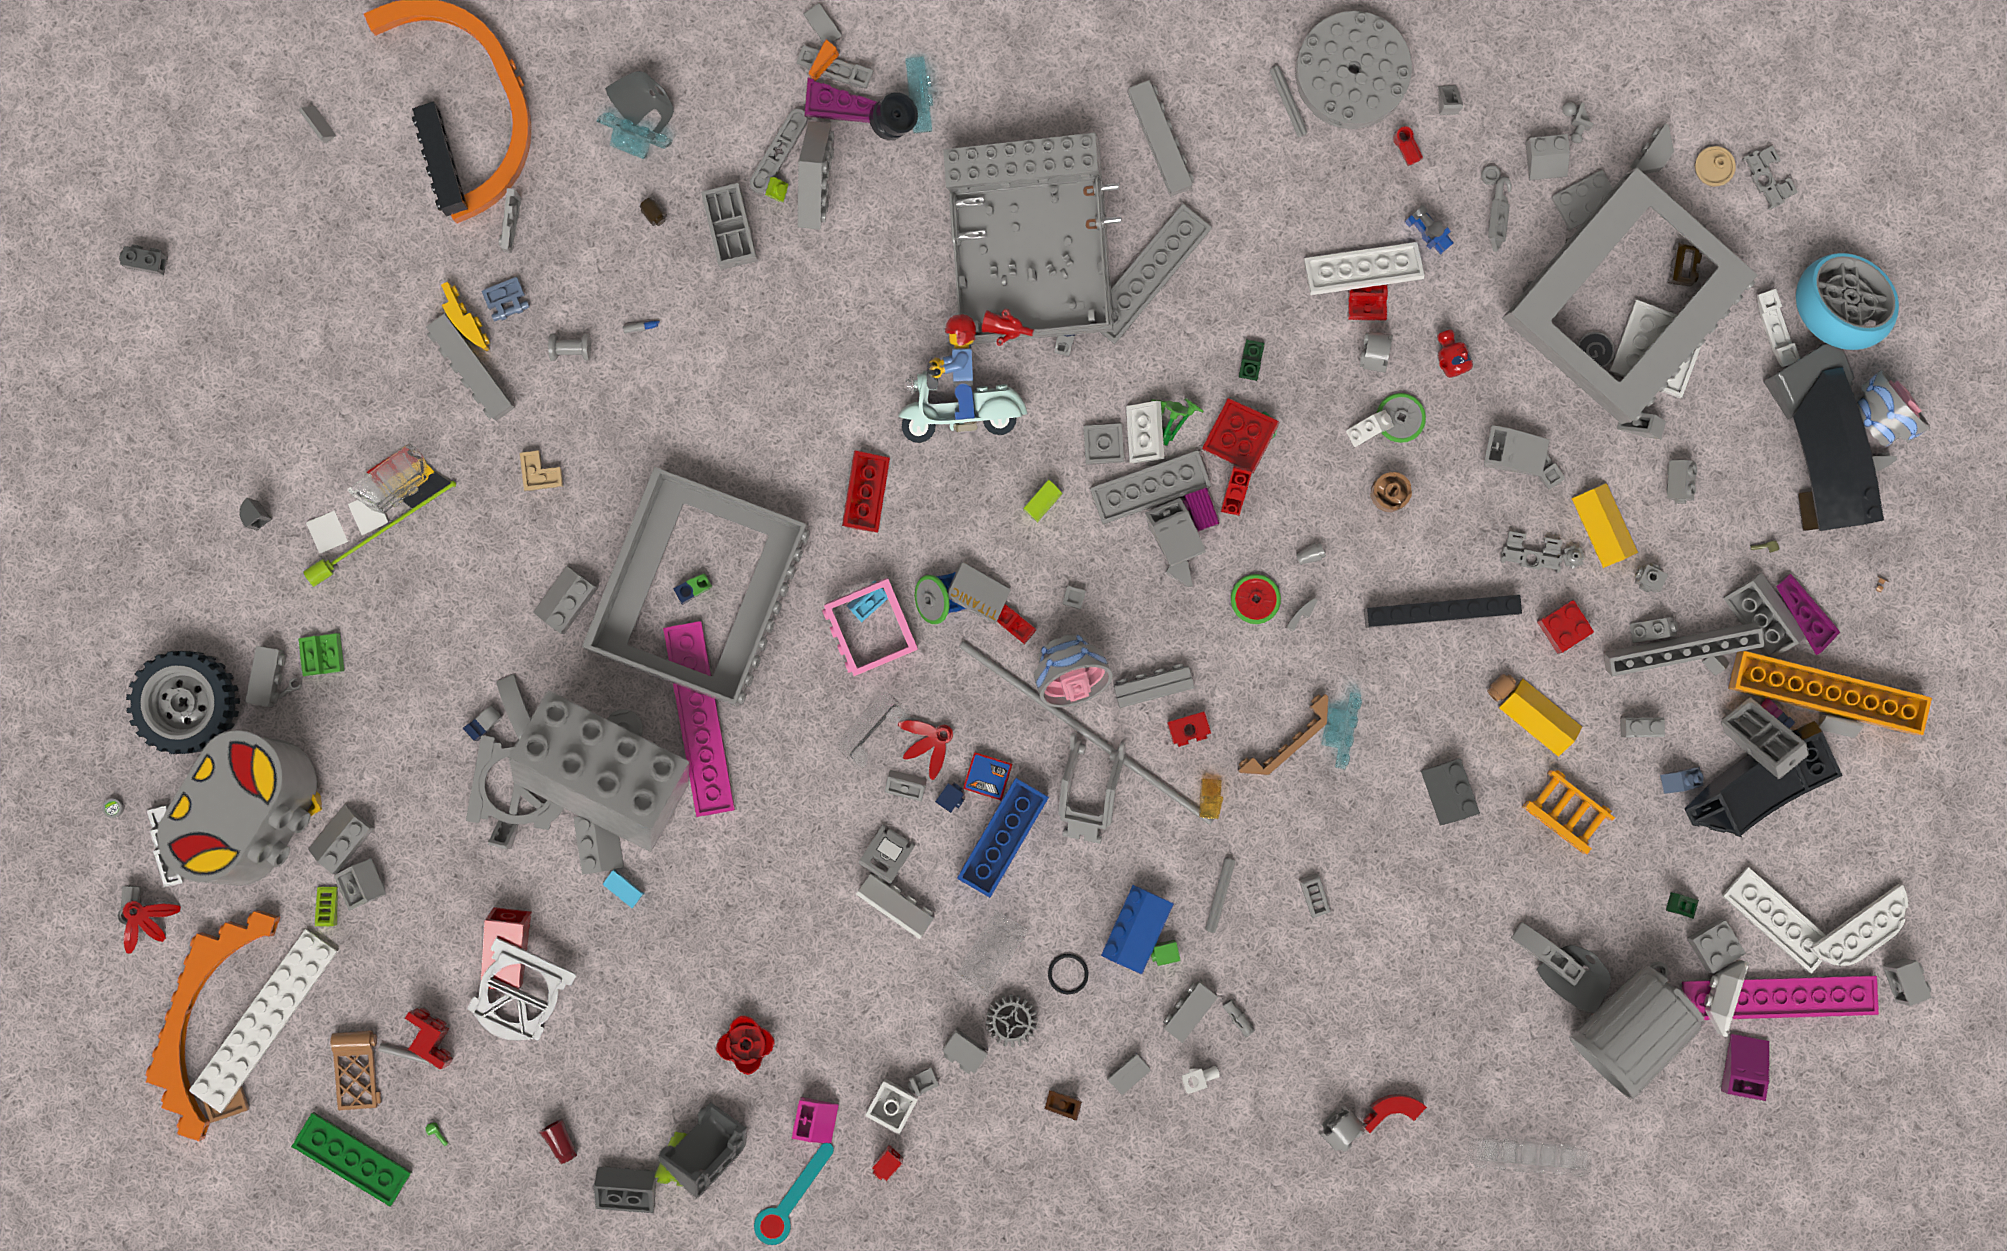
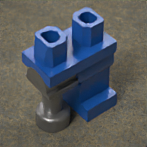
M1422 205L1405 223L1409 228L1414 224L1422 234V239L1428 243L1426 246L1429 249L1434 247L1441 255L1454 243L1448 236L1451 231L1448 227L1444 230L1443 223L1434 221L1427 213L1428 209Z

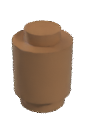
M1502 674L1489 686L1490 688L1487 692L1498 702L1516 689V681L1511 675L1508 674L1506 676Z

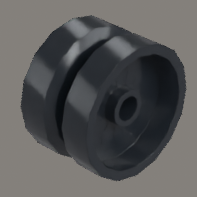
M892 92L874 104L869 114L870 126L874 133L887 141H895L904 136L915 127L918 120V112L914 102L907 95L900 92Z

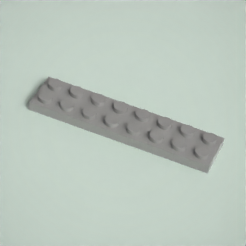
M1182 204L1112 287L1114 331L1100 333L1115 345L1210 232L1212 227Z

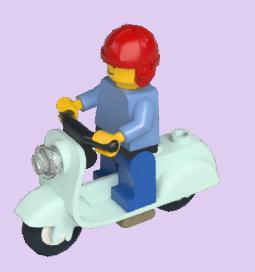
M953 315L947 321L945 333L949 334V342L952 344V355L943 357L942 360L937 357L933 358L927 366V371H923V374H917V376L910 375V379H906L907 391L911 390V394L919 392V402L906 405L899 412L898 417L903 418L901 428L904 436L915 443L929 440L935 432L936 424H950L951 431L965 432L977 430V421H983L985 428L994 435H1004L1013 430L1017 417L1028 414L1025 403L1020 395L1011 387H1007L1006 384L996 385V388L988 389V386L977 387V390L973 391L972 396L973 374L972 348L970 344L975 341L976 326L973 319L968 315ZM946 372L948 374L953 372V386L958 402L929 404V390L937 389L938 378L941 377L942 373Z

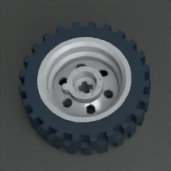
M168 651L166 654H158L154 656V660H148L143 664L145 666L143 670L136 671L134 674L138 677L136 681H130L129 687L133 689L131 694L126 695V700H130L131 707L126 708L127 714L132 713L133 720L129 722L131 726H137L139 729L136 732L138 737L146 738L145 743L148 746L157 747L156 750L160 752H169V754L202 752L214 737L225 733L228 729H233L235 725L232 723L233 717H238L239 711H235V705L240 704V698H235V691L239 689L237 685H233L231 679L234 678L232 673H226L224 670L226 666L223 663H217L215 661L216 658L206 656L202 652ZM179 680L183 681V685L181 687L177 684V681ZM198 686L202 687L200 693H197ZM164 693L168 694L166 700L163 699ZM184 699H188V701H187L188 706H185V705H184V704L186 703V701H185ZM201 704L206 706V710L204 712L199 707ZM168 712L173 715L172 719L167 717ZM188 718L191 719V724H190V725H187V724H186L187 721H188Z

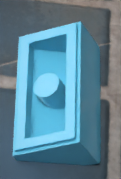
M880 588L852 600L847 604V607L862 623L888 597L886 592Z
M615 869L612 870L602 884L631 908L645 894Z

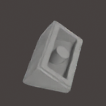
M315 106L301 107L299 109L322 142L328 143L336 137L335 132Z
M1821 715L1818 726L1822 731L1855 738L1862 730L1864 724L1829 715Z
M890 770L885 793L922 802L927 779Z

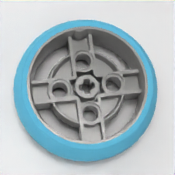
M1847 253L1824 256L1806 268L1797 285L1796 304L1801 319L1815 336L1834 347L1846 350H1860L1871 347L1886 338L1896 323L1899 313V301L1894 285L1879 267L1860 256ZM1821 277H1832L1825 283L1818 282V279ZM1869 320L1875 321V326H1862Z

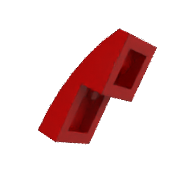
M1004 604L997 623L1025 645L1036 632V629Z

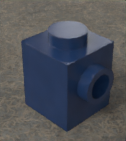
M955 782L952 785L948 783L935 802L951 813L955 807L959 809L965 800L962 798L964 795L961 792L963 788Z

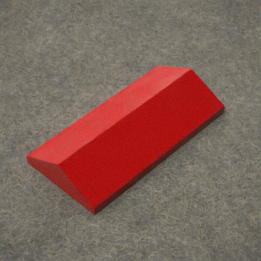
M854 450L842 526L878 533L890 462L889 457Z

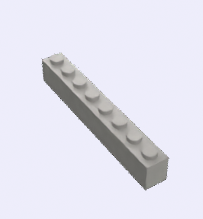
M1749 623L1603 652L1605 668L1613 677L1764 647L1763 631L1756 623Z

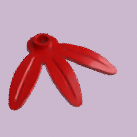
M918 720L899 721L898 726L901 729L914 734L928 736L913 744L903 754V759L908 760L918 757L935 747L929 765V778L934 780L944 763L946 743H949L953 738L952 728L945 724L939 725L936 728L933 725ZM941 731H946L947 736L943 737Z
M137 901L126 903L123 907V915L128 919L124 931V948L126 953H133L137 945L138 926L154 940L163 942L166 939L164 932L149 917H167L180 912L181 906L161 903L143 907ZM135 908L137 912L131 914L129 913L130 909Z

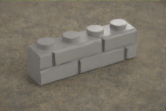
M1183 664L1172 666L1173 670L1165 672V668L1156 670L1154 675L1149 677L1145 673L1135 676L1136 680L1128 682V678L1116 681L1117 685L1113 687L1119 708L1194 689L1189 666L1184 667Z

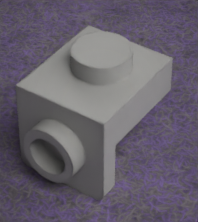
M930 1067L910 1076L908 1086L912 1094L916 1093L918 1097L922 1093L939 1086V1083Z

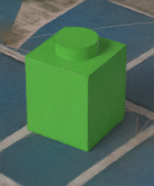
M1171 940L1157 943L1151 954L1152 962L1156 961L1158 966L1179 962L1180 956L1176 941Z

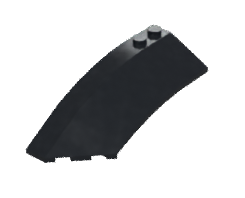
M1843 367L1824 370L1819 375L1815 385L1810 388L1798 410H1795L1791 416L1795 422L1808 469L1819 531L1884 521L1871 448L1852 389Z

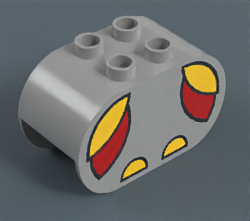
M229 731L214 737L203 749L159 823L157 843L165 863L172 871L184 879L194 882L233 886L255 883L268 875L274 866H281L290 854V847L287 845L294 833L303 831L311 818L308 810L313 803L311 800L312 795H316L317 780L309 757L292 743L280 739H264L250 732Z

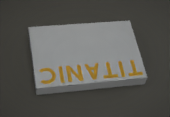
M962 562L947 592L950 600L995 624L1011 589Z

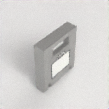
M882 825L858 863L891 884L912 852L915 844L912 843L909 848L906 847L909 842L907 839L891 829L884 833L886 826ZM875 858L888 866V871H882L870 863L871 860Z

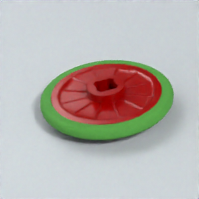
M1260 574L1243 577L1235 584L1231 593V605L1235 614L1241 620L1250 624H1261L1272 619L1278 612L1281 603V595L1277 585L1270 578ZM1254 595L1260 597L1257 604L1252 601Z

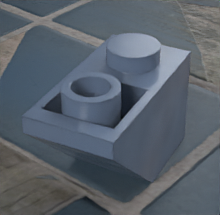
M1700 767L1660 775L1664 794L1682 792L1704 786V778Z

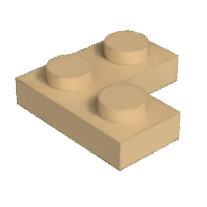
M539 450L520 453L524 491L563 487L561 467L542 469Z

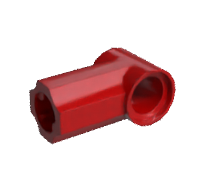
M1404 126L1395 132L1393 142L1399 147L1407 166H1410L1422 160L1423 156L1413 138L1412 129ZM1399 133H1404L1407 136V141L1401 140Z

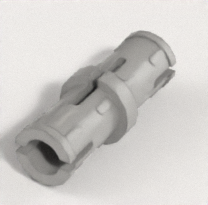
M1232 999L1222 1006L1231 1017L1232 1023L1237 1025L1245 1038L1255 1031L1245 1018V1013L1238 1009Z

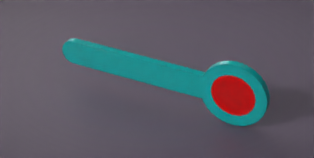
M823 1143L777 1209L773 1207L767 1208L757 1215L754 1222V1231L761 1242L767 1245H777L788 1237L791 1230V1222L788 1216L833 1154L834 1147L832 1144Z

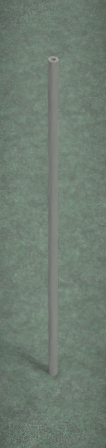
M964 641L959 648L1110 755L1112 750L1117 751L1057 707L1044 704L1039 694ZM1125 756L1123 763L1125 766L1211 825L1214 820L1211 816Z

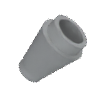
M1313 543L1296 554L1300 565L1320 561L1326 557L1321 543Z

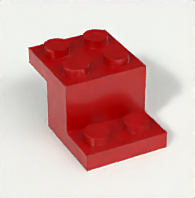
M416 1008L409 1011L404 1019L420 1028V1031L408 1050L440 1070L449 1066L453 1060L450 1057V1052L443 1048L438 1049V1046L450 1029L446 1026L447 1023L440 1018L435 1020L429 1016L431 1013L424 1008Z

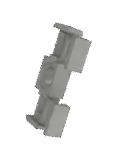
M1773 146L1761 151L1760 155H1758L1759 151H1755L1742 159V162L1746 160L1753 173L1751 179L1758 192H1763L1770 205L1769 210L1783 204L1786 198L1798 192L1790 177L1785 179V183L1777 184L1768 169L1770 163L1781 161ZM1761 175H1765L1769 179L1768 184L1765 186L1761 185L1758 181Z
M1508 531L1507 546H1504L1501 552V563L1509 561L1520 563L1521 567L1539 570L1540 567L1556 569V573L1560 572V563L1563 560L1562 556H1559L1562 540L1544 537L1543 540L1546 543L1545 550L1537 552L1522 549L1524 548L1522 542L1523 539H1526V534ZM1513 535L1523 536V537H1522V538H1517V537H1513ZM1548 541H1552V542H1557V544H1552V543H1547V542H1548ZM1529 554L1536 556V562L1533 565H1529L1526 561Z

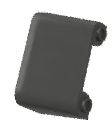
M1824 343L1763 382L1788 420L1793 418L1791 416L1795 410H1798L1810 388L1815 385L1822 371L1843 367L1850 386L1853 385L1852 380L1855 377L1844 350Z
M711 1102L706 1107L700 1109L697 1115L699 1117L698 1124L675 1148L670 1145L664 1147L659 1153V1162L694 1198H699L742 1153L746 1146V1127Z

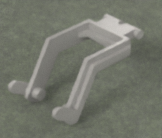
M1072 732L1070 737L1071 751L1062 778L1058 812L1061 821L1068 822V829H1064L1063 836L1080 839V836L1084 835V841L1101 844L1102 836H1098L1099 828L1106 830L1112 823L1115 792L1126 756L1125 742L1120 743L1117 751L1112 750L1110 760H1113L1114 764L1106 789L1104 812L1098 815L1074 810L1069 805L1071 781L1079 754L1084 755L1086 751V745H1082V741L1077 739L1076 733Z

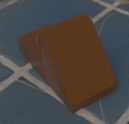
M1049 1090L1045 1109L1077 1120L1082 1101L1079 1097L1067 1096L1054 1090Z

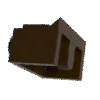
M1678 242L1673 246V250H1676L1675 258L1670 264V267L1673 268L1672 277L1668 279L1667 283L1691 287L1699 278V271H1696L1697 264L1701 262L1702 253L1695 246ZM1685 252L1692 253L1688 278L1681 277Z

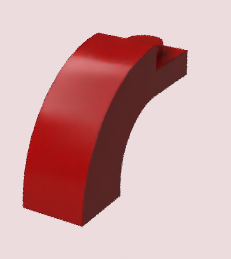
M1387 1095L1377 1099L1370 1105L1375 1112L1373 1114L1369 1113L1363 1119V1127L1371 1133L1383 1119L1396 1113L1404 1114L1415 1121L1427 1107L1408 1095Z

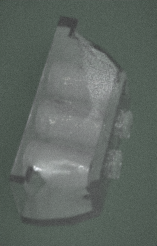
M408 443L350 487L348 491L371 510L384 514L392 507L395 508L401 505L405 497L415 494L419 490L418 487L428 481V466L421 452L411 443Z

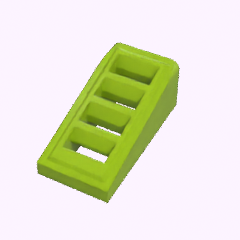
M317 887L315 926H337L338 887ZM322 893H332V896L322 897ZM322 901H331V904H322ZM331 908L330 912H322V909ZM322 916H330V920H322Z

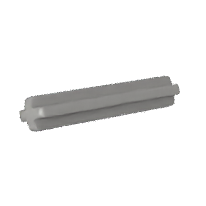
M1275 66L1270 69V74L1297 136L1303 137L1307 134V129L1280 67Z
M1226 858L1205 928L1207 932H1216L1235 865V860Z

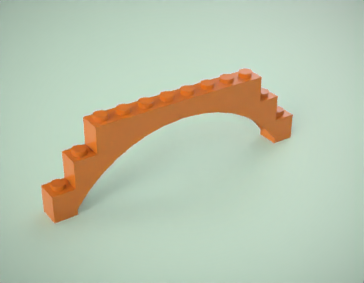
M256 910L250 913L247 919L248 927L229 921L220 927V938L201 932L194 935L191 940L190 946L192 948L190 954H187L184 960L185 969L179 975L177 981L179 983L178 989L173 993L171 1009L165 1015V1027L161 1029L158 1039H160L159 1044L152 1053L154 1059L146 1070V1083L167 1089L161 1098V1102H163L161 1108L183 1115L177 1123V1128H179L178 1135L201 1141L205 1139L210 1125L209 1119H206L198 1106L194 1094L189 1091L191 1086L185 1061L187 1027L192 1008L200 990H202L206 981L217 967L238 949L263 936H274L280 920L279 916Z

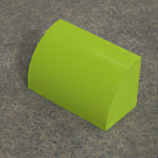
M1048 480L1023 508V511L1038 523L1063 493Z

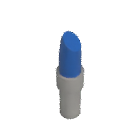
M660 321L637 322V324L623 326L624 334L656 328Z

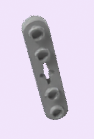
M794 109L789 113L752 175L750 187L755 193L763 194L766 192L770 177H776L807 125L808 118L804 117L805 112L803 110ZM785 143L782 146L783 154H778V156H776V160H773L776 155L774 149H779L781 145Z

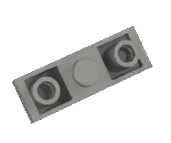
M1666 123L1661 128L1657 127L1651 135L1654 139L1651 143L1647 142L1642 148L1641 152L1643 155L1640 159L1636 158L1630 166L1632 169L1638 168L1644 174L1658 172L1665 166L1674 152L1669 125Z

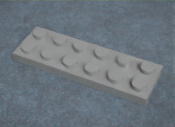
M1197 450L1092 487L1090 491L1102 525L1178 499L1200 489L1209 488L1211 484Z

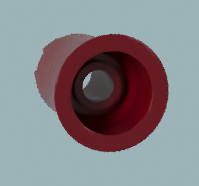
M559 1119L539 1131V1134L546 1141L560 1165L569 1162L577 1156L563 1119Z

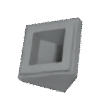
M1723 655L1705 658L1702 661L1714 676L1724 671L1729 665V662Z

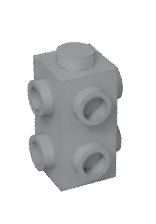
M1669 460L1667 470L1668 486L1666 488L1667 499L1675 500V504H1686V501H1694V495L1696 494L1695 478L1697 475L1696 462Z

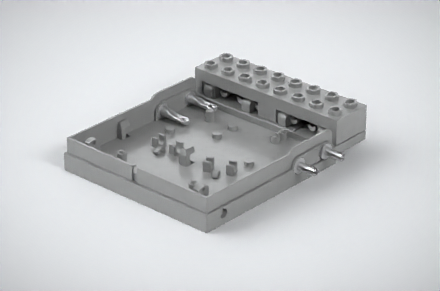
M1096 133L943 149L946 188L950 191L949 202L958 314L970 316L976 326L975 341L970 345L994 343L999 337L1005 336L1004 334L982 332V323L987 310L1002 316V311L1006 308L1010 310L1014 318H1018L1022 322L1024 327L1034 329L1032 337L1021 334L1019 337L1008 341L1114 331L1106 224L1121 223L1122 218L1121 216L1106 218L1104 191L1118 190L1119 183L1103 184L1100 141Z

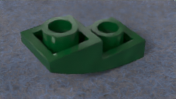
M1245 340L1239 378L1253 381L1258 380L1264 342Z

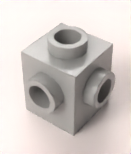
M1650 563V565L1647 564L1638 568L1635 574L1637 578L1635 583L1640 585L1639 589L1645 592L1652 591L1657 593L1661 591L1669 574L1661 571V567Z

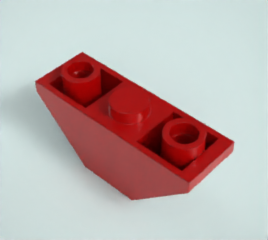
M1239 466L1231 468L1221 512L1240 516L1252 469Z

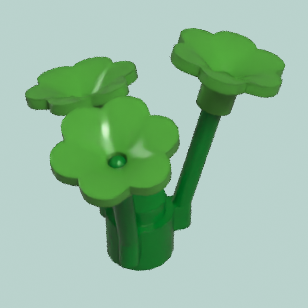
M1187 398L1184 400L1187 402L1188 408L1179 402L1151 399V402L1161 401V415L1164 413L1165 407L1172 411L1167 426H1162L1163 445L1168 446L1169 442L1173 441L1176 433L1189 415L1192 416L1194 411L1203 413L1204 410ZM1178 415L1184 416L1172 432L1170 428L1174 419H1177Z

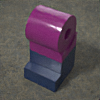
M1766 698L1760 704L1788 729L1796 723L1770 699Z

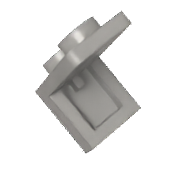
M1674 617L1630 624L1632 641L1636 643L1677 636L1678 624Z

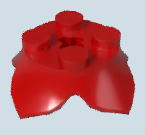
M741 1015L732 1021L729 1031L719 1038L715 1050L721 1058L733 1061L735 1067L741 1073L750 1075L759 1069L764 1056L770 1054L773 1050L775 1040L770 1031L760 1027L754 1019ZM745 1039L751 1042L749 1049H745V1046L741 1044Z

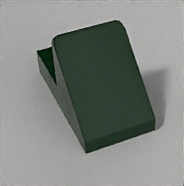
M1670 892L1666 911L1694 919L1699 900Z

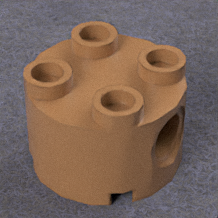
M1389 472L1380 476L1374 481L1370 493L1373 504L1384 512L1400 510L1409 502L1412 496L1410 481L1398 472Z

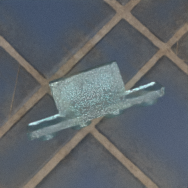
M924 57L906 58L909 98L914 102L918 112V120L913 128V132L915 134L931 132L930 106H933L932 94H928L927 87H931L930 75L926 76Z
M603 113L597 117L598 123L613 128L610 146L639 158L645 159L647 157L650 144L663 149L672 144V139L667 138L665 134L652 132L647 127L635 125L630 120L620 119L612 113Z
M1354 692L1350 693L1347 711L1329 707L1327 724L1325 725L1321 743L1323 746L1338 748L1335 767L1343 770L1346 769L1350 761L1349 751L1354 742L1353 732L1358 723V709H1360L1362 704L1361 695Z

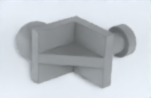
M1568 102L1562 108L1563 114L1568 117L1574 115L1571 125L1577 127L1575 134L1571 136V140L1574 143H1581L1584 130L1589 132L1594 123L1590 122L1584 108V103L1576 107L1574 103Z

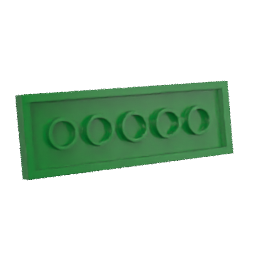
M315 1112L311 1113L291 1146L389 1207L394 1204L412 1174V1171Z

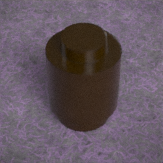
M649 197L640 204L641 213L652 226H660L666 221L667 213L656 200Z

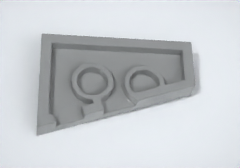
M507 188L502 221L503 229L502 235L499 238L500 248L507 253H512L522 199L515 189Z

